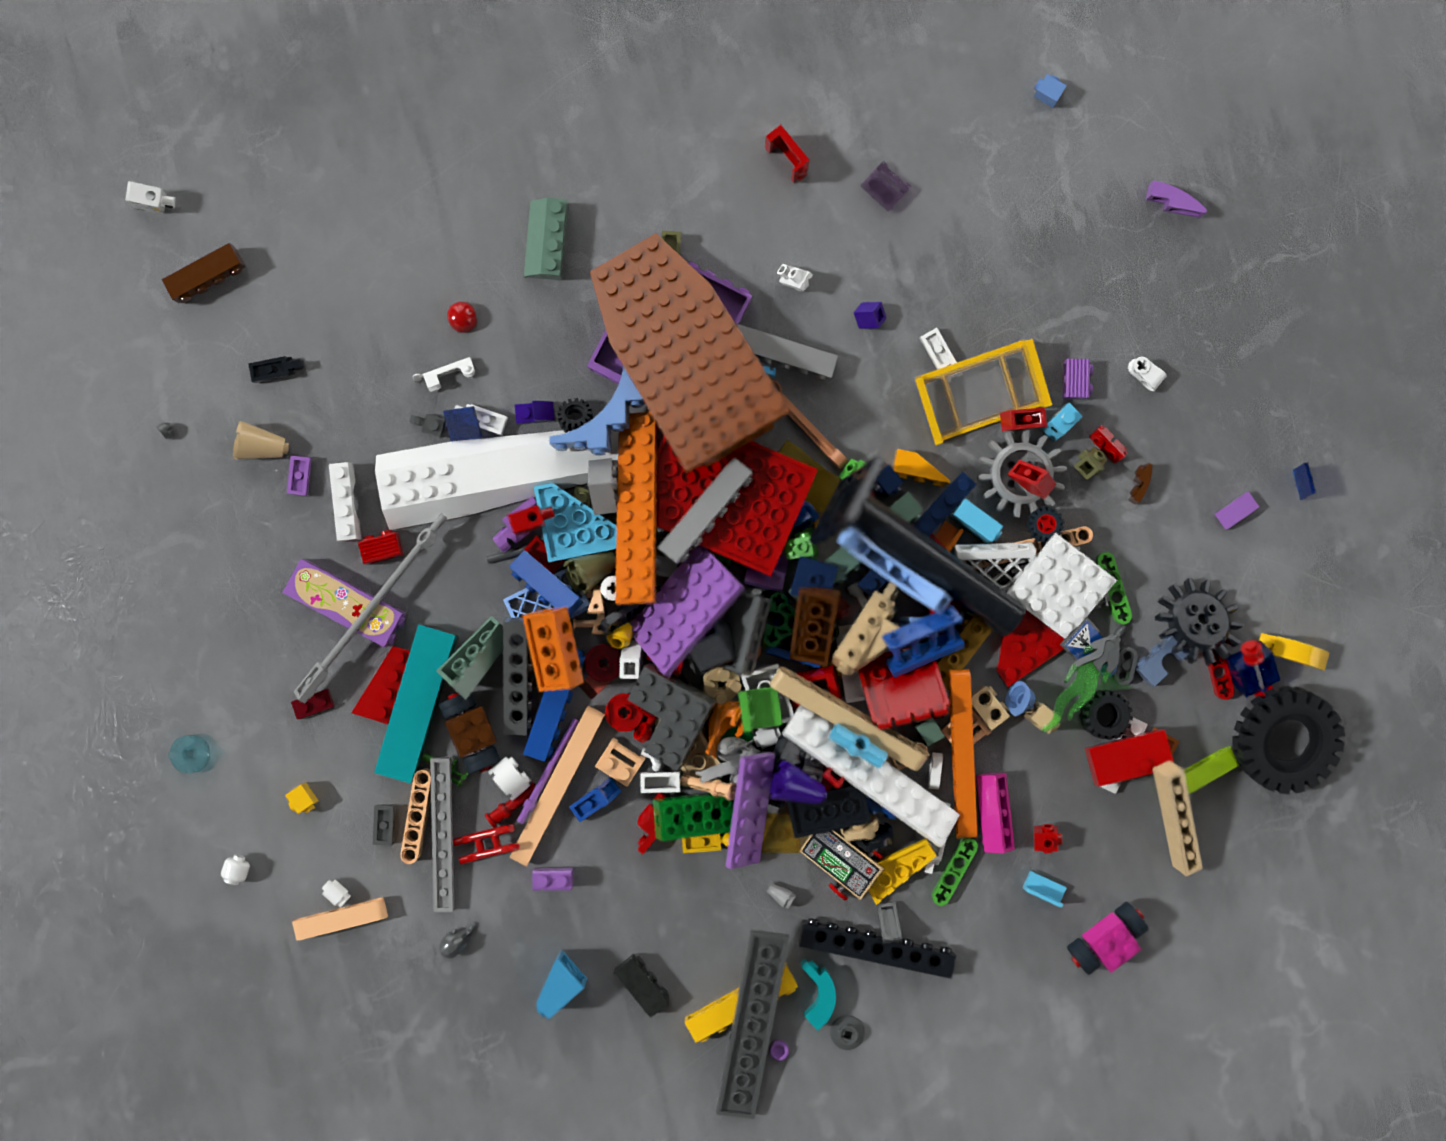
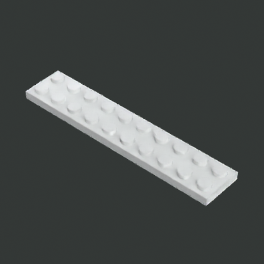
M799 705L782 732L784 736L828 768H832L835 773L841 777L843 776L846 781L936 846H943L960 814L887 761L878 769L860 757L851 756L847 749L829 739V734L835 724ZM856 743L857 748L861 749L860 745Z

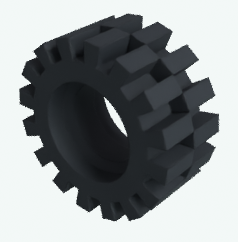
M574 398V401L568 399L569 403L564 401L562 403L563 406H559V410H557L558 421L565 433L578 429L593 419L592 409L588 402H584L583 399L579 402L578 398ZM573 413H580L583 415L578 420L568 419V417Z

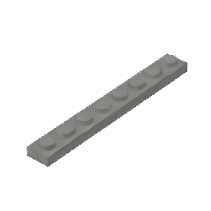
M432 757L430 759L434 912H453L455 907L451 757Z

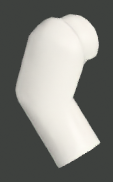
M644 746L641 755L650 758L653 765L652 769L655 772H660L664 767V763H662L663 758L657 760L644 752L646 749Z

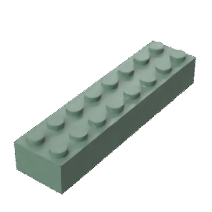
M909 492L889 506L891 510L909 523H914L922 516L920 512L923 508ZM843 546L823 561V563L838 566L834 580L836 585H839L847 578L845 574L849 571L853 573L862 566L860 561L850 555ZM791 589L788 590L787 593H788V594L792 597V599L797 603V602H798V596L791 595V594H790Z

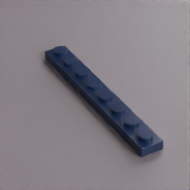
M961 472L913 525L927 536H930L977 484L964 472ZM871 569L857 586L871 598L874 592L878 591L887 580Z

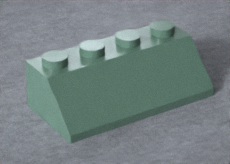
M543 198L530 201L524 277L562 280L569 208L566 199Z

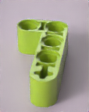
M1231 746L1221 748L1184 769L1188 794L1239 766Z

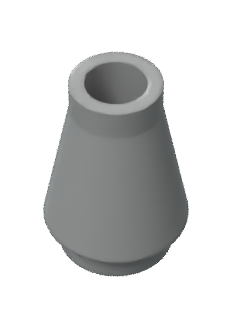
M774 883L770 885L766 892L782 908L786 907L787 909H789L796 897L793 891Z

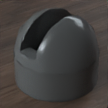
M164 422L156 427L166 439L174 432V427L168 429L171 425L168 422Z

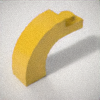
M1261 633L1259 639L1263 654L1325 671L1330 654L1326 650Z

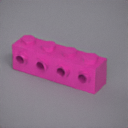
M984 773L976 775L984 853H1007L1015 850L1007 774Z

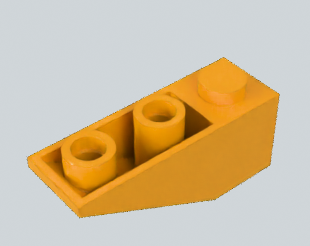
M901 449L896 450L892 469L901 479L912 477L915 482L925 483L927 480L933 482L934 486L944 487V484L948 485L950 483L946 476L918 453Z

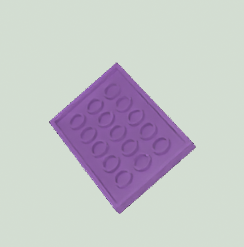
M699 545L692 550L687 560L681 563L660 588L661 590L656 593L655 603H649L648 606L644 607L642 613L637 615L630 623L633 638L663 675L667 677L671 675L745 589L710 550Z

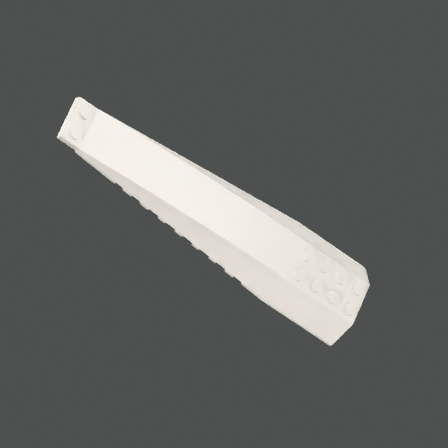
M659 425L657 450L664 437V434L660 429ZM564 430L451 441L376 455L375 474L382 512L389 530L433 523L441 513L447 517L446 520L521 502L532 496L535 497L534 486L554 483L561 489H567L588 483L589 460L612 458L613 466H617L618 472L619 432L611 430V452L605 453L602 456L592 454L587 447L583 450L567 448L566 451H557L549 443V436L565 434Z

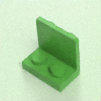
M772 687L738 691L744 732L757 728L782 725L778 691Z

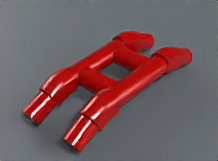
M502 825L453 839L454 846L475 841L478 851L459 857L460 865L499 854L518 851L520 849L518 843L502 846L499 838L501 834L513 832L515 829L514 825ZM491 837L494 848L485 850L482 839Z

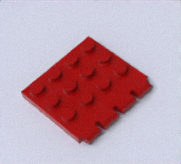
M911 647L903 648L901 652L911 649ZM892 651L884 653L858 670L872 723L877 725L879 730L893 727L891 721H895L896 726L912 723L911 716H914L915 722L931 718V711H933L934 717L948 714L947 708L950 707V703L936 660L894 678L885 660L893 656Z

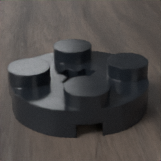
M884 822V825L879 824V829L873 839L867 840L864 838L855 840L859 847L864 848V851L867 853L874 852L875 849L892 846L894 838L893 828L890 824Z

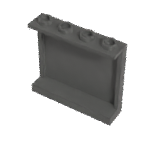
M741 592L720 616V619L730 624L735 659L719 667L735 671L736 674L753 675L771 599ZM690 653L686 656V658L693 659Z

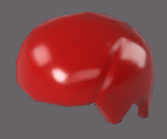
M457 302L449 307L447 319L452 329L458 333H466L475 327L477 323L476 312L469 303Z

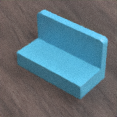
M1030 870L1022 888L1026 892L1062 908L1061 899L1066 891V887Z

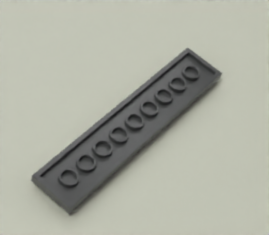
M750 930L716 1106V1115L755 1118L790 939L789 934Z

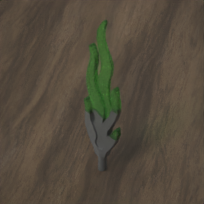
M1121 624L1114 634L1090 643L1083 653H1093L1073 663L1064 683L1069 682L1076 671H1078L1077 677L1071 686L1057 697L1053 719L1041 729L1042 732L1053 729L1059 723L1067 703L1075 696L1080 694V698L1069 709L1068 720L1072 719L1074 712L1091 700L1097 688L1099 672L1105 664H1107V668L1102 676V684L1106 683L1119 662L1120 638L1127 630L1124 624Z

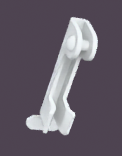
M470 357L421 375L415 374L412 377L415 382H420L424 378L429 391L432 392L441 388L439 377L455 371H461L465 377L470 378L474 376L475 369Z

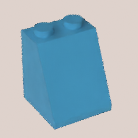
M563 950L559 952L536 1003V1009L543 1017L546 1016L548 1020L584 989L588 979Z

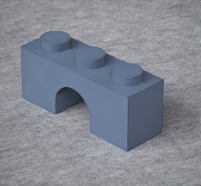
M1173 636L1165 638L1160 644H1155L1150 649L1151 653L1147 657L1143 656L1137 661L1135 671L1149 686L1155 687L1168 675V672L1162 666V659L1165 655L1172 654L1171 650L1177 644ZM1183 647L1180 652L1173 656L1177 660H1183L1189 655V650Z

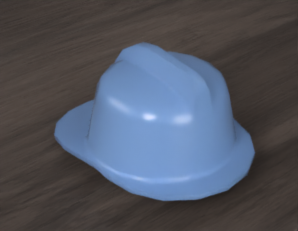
M1017 681L1009 687L1005 697V704L1012 715L1019 716L1034 709L1035 694L1026 683Z

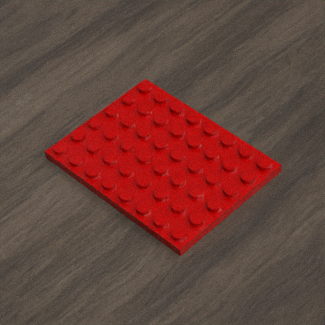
M664 435L657 450L656 527L671 533L730 461L736 458L752 472L753 476L751 478L753 480L747 488L743 486L739 491L740 496L734 503L730 502L727 505V512L721 518L717 517L713 522L715 524L713 529L701 536L703 540L699 546L771 577L818 469L751 441L707 468L702 464L687 473Z

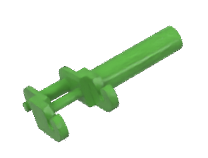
M425 753L422 759L430 763V759L434 756ZM455 758L451 764L452 774L455 773L461 776V778L457 780L452 777V782L456 783L457 787L463 785L462 780H466L468 772L466 771L465 774H461L455 771L454 766L458 760Z

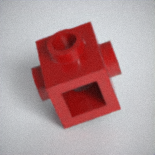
M1052 824L1034 826V850L1043 851L1046 854L1058 852V845H1062V833H1058V826Z

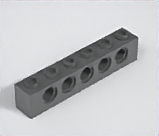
M506 617L503 622V735H527L529 729H532V718H529V711H532V699H529V692H532V680H529V673H532L533 664L529 662V654L531 653L523 618ZM520 635L523 638V642H516L513 636ZM520 654L523 657V661H516L513 655ZM520 673L523 679L517 680L513 674ZM520 692L523 698L518 699L513 693ZM514 711H521L523 716H515Z

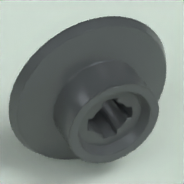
M851 1015L837 1018L830 1029L833 1043L843 1050H851L858 1047L865 1035L864 1026L861 1021ZM845 1031L851 1032L850 1037L844 1036Z

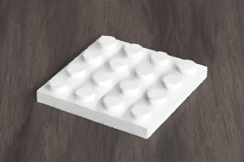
M1055 533L1006 593L1023 604L1026 610L1063 638H1066L1083 622L1117 580Z

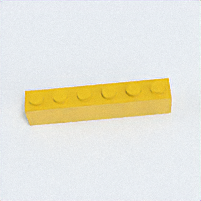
M786 962L778 997L784 994L790 995L798 987L797 981ZM739 988L685 1017L684 1023L695 1043L699 1041L705 1042L711 1037V1034L715 1032L721 1033L728 1028L727 1025L733 1023Z

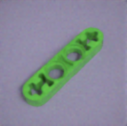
M1109 552L1100 553L1096 557V564L1102 569H1107L1106 565L1101 563V560H1103V556L1109 558L1110 561L1107 562L1108 568H1113V570L1106 572L1115 575L1117 580L1108 591L1110 597L1108 604L1113 620L1118 624H1127L1132 619V612L1115 558ZM1114 592L1121 594V601L1118 603L1112 600ZM1122 604H1124V607H1120L1122 613H1126L1127 615L1124 617V621L1118 618V615H1120V609H1115L1114 606H1121Z
M962 838L932 891L931 896L935 904L944 906L950 901L977 852L978 844L973 838ZM970 841H972L971 845L973 846V848L968 849L966 851V854L969 855L968 858H966L963 854H960L959 852L961 850L964 853V851L966 850V847L964 846L965 842L969 843ZM961 857L964 859L963 867H955L954 861L956 858ZM949 874L955 876V882L951 885L945 883V877ZM941 884H943L946 888L950 889V891L948 892L945 889L943 893L945 899H940L939 901H937L938 898L936 894L942 893L943 888L940 886Z

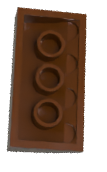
M826 588L799 589L790 659L828 666L841 591Z

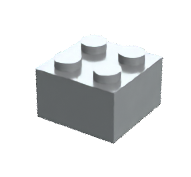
M612 458L589 460L588 487L594 515L617 512L618 480L615 477H618L617 466H613Z

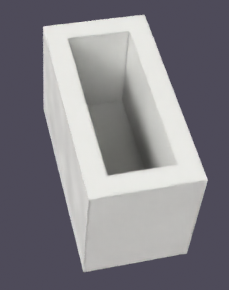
M680 771L642 772L640 774L641 793L681 791Z

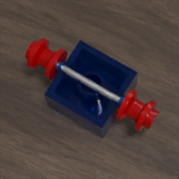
M1261 640L1245 642L1241 646V651L1226 658L1233 684L1246 698L1254 694L1255 697L1260 696L1264 699L1266 698L1264 692L1272 689L1271 685L1280 681L1274 654Z

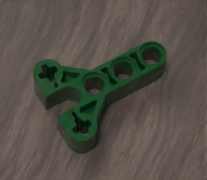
M781 592L773 593L768 598L771 599L768 615L777 617L780 621V626L765 624L760 645L766 650L774 648L781 640L793 636L794 629L788 626V621L795 623L796 612L787 603L786 596ZM774 599H777V603H780L778 606H776V602L773 601ZM835 625L833 640L839 636L837 625ZM768 636H770V639L773 640L772 643H769V639H766Z

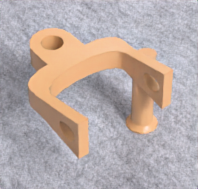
M596 585L586 594L587 598H592L588 613H597L596 620H576L574 618L573 627L574 629L593 627L592 634H605L602 630H597L601 621L605 618L606 610L605 597L601 592V585Z

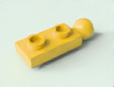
M730 832L725 833L724 836L713 834L683 838V854L720 851L721 844L728 847Z

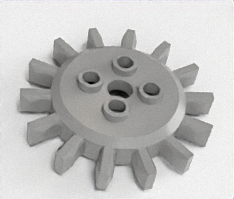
M1029 429L1023 431L1021 443L1014 442L1011 431L1004 433L1008 445L1004 449L997 442L991 441L988 445L997 454L994 460L983 456L979 458L980 463L991 468L990 474L977 476V481L984 482L990 480L993 486L992 489L982 495L983 498H990L997 493L1001 497V501L997 504L996 511L1001 512L1007 502L1014 504V518L1020 517L1022 513L1021 507L1024 504L1029 505L1031 513L1038 509L1036 501L1041 497L1031 494L1009 477L1008 473L1012 469L1007 466L1009 461L1013 463V467L1018 460L1031 462L1032 465L1047 470L1052 478L1054 473L1061 474L1067 471L1066 466L1053 467L1051 459L1057 457L1061 450L1059 448L1054 449L1049 454H1046L1042 450L1048 439L1046 435L1039 438L1036 445L1029 443ZM1009 480L1013 482V487H1008L1007 482ZM1055 482L1057 485L1053 489L1056 491L1064 490L1065 486L1063 484ZM1049 495L1046 499L1041 498L1050 507L1055 504Z

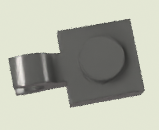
M426 414L425 419L411 415L409 422L422 426V433L441 438L446 419Z

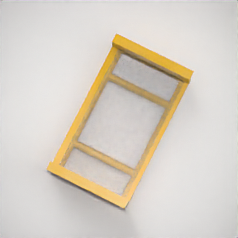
M1033 339L1020 340L915 377L935 445L942 444L943 440L1000 421L1001 412L1052 405Z

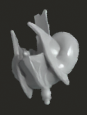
M738 737L723 738L717 746V757L726 762L696 772L695 774L702 776L700 778L701 783L731 774L729 784L735 783L737 785L740 758L771 751L760 752L752 745L755 742L754 740L747 742Z

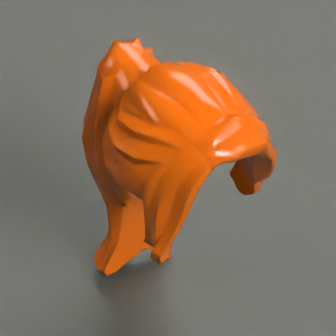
M732 700L721 705L716 703L708 722L709 744L707 750H705L707 756L712 755L713 758H717L718 743L728 729L737 726L736 737H740L744 733L740 702Z

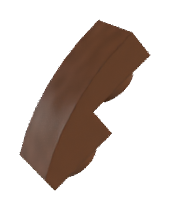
M1150 463L1140 465L1134 473L1136 477L1133 480L1139 486L1135 485L1130 491L1131 497L1129 501L1133 504L1140 503L1148 489L1152 475V464Z

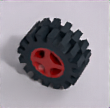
M1052 507L1036 509L1027 519L1026 527H1028V533L1036 541L1043 543L1048 542L1055 533L1060 536L1062 534L1061 531L1064 529V519H1061V513L1058 514V510L1052 509Z

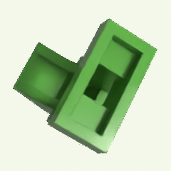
M813 527L794 534L795 539L787 540L785 544L787 560L798 558L799 562V558L802 556L818 561L817 544L813 545L809 542L813 533Z

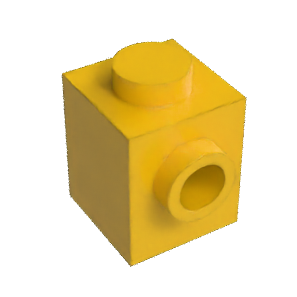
M306 782L285 795L289 801V807L297 814L302 812L307 814L316 808L314 804L319 801Z

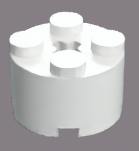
M511 756L510 758L504 757L488 773H494L493 780L506 795H512L510 799L513 801L531 786L529 784L531 779L525 771L520 773L517 769L519 764Z

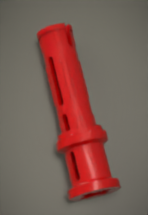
M534 782L513 801L510 799L506 803H500L491 813L485 814L487 821L493 828H496L497 824L505 818L508 819L514 810L523 805L526 799H529L536 786Z

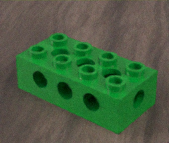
M709 792L653 799L656 838L660 841L728 833L731 830L734 799L730 801L726 797H714ZM715 809V815L711 817V812ZM697 811V816L693 819V813ZM678 814V820L674 822V816Z

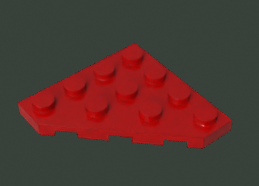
M1028 610L1022 615L1023 619L1017 628L1008 636L1002 637L996 672L1006 687H1009L1064 650L1060 644L1065 638Z

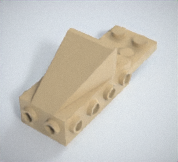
M891 582L883 594L877 591L874 592L836 651L832 664L838 667L837 670L840 673L852 676L853 673L889 651V648L882 639V635L899 629V627L891 623L896 612L893 609L895 606L894 601L899 592L898 587Z

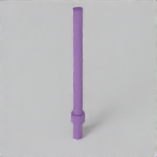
M575 718L572 719L529 799L525 800L524 808L517 819L518 822L524 824L530 811H533L537 805L535 802L579 723Z

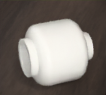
M241 855L227 858L221 871L224 882L231 885H239V883L244 882L250 864Z

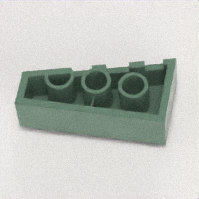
M491 616L437 670L465 700L503 651V626Z

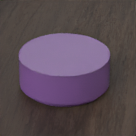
M775 1040L771 1043L769 1048L771 1057L776 1061L786 1059L789 1054L787 1043L783 1040Z

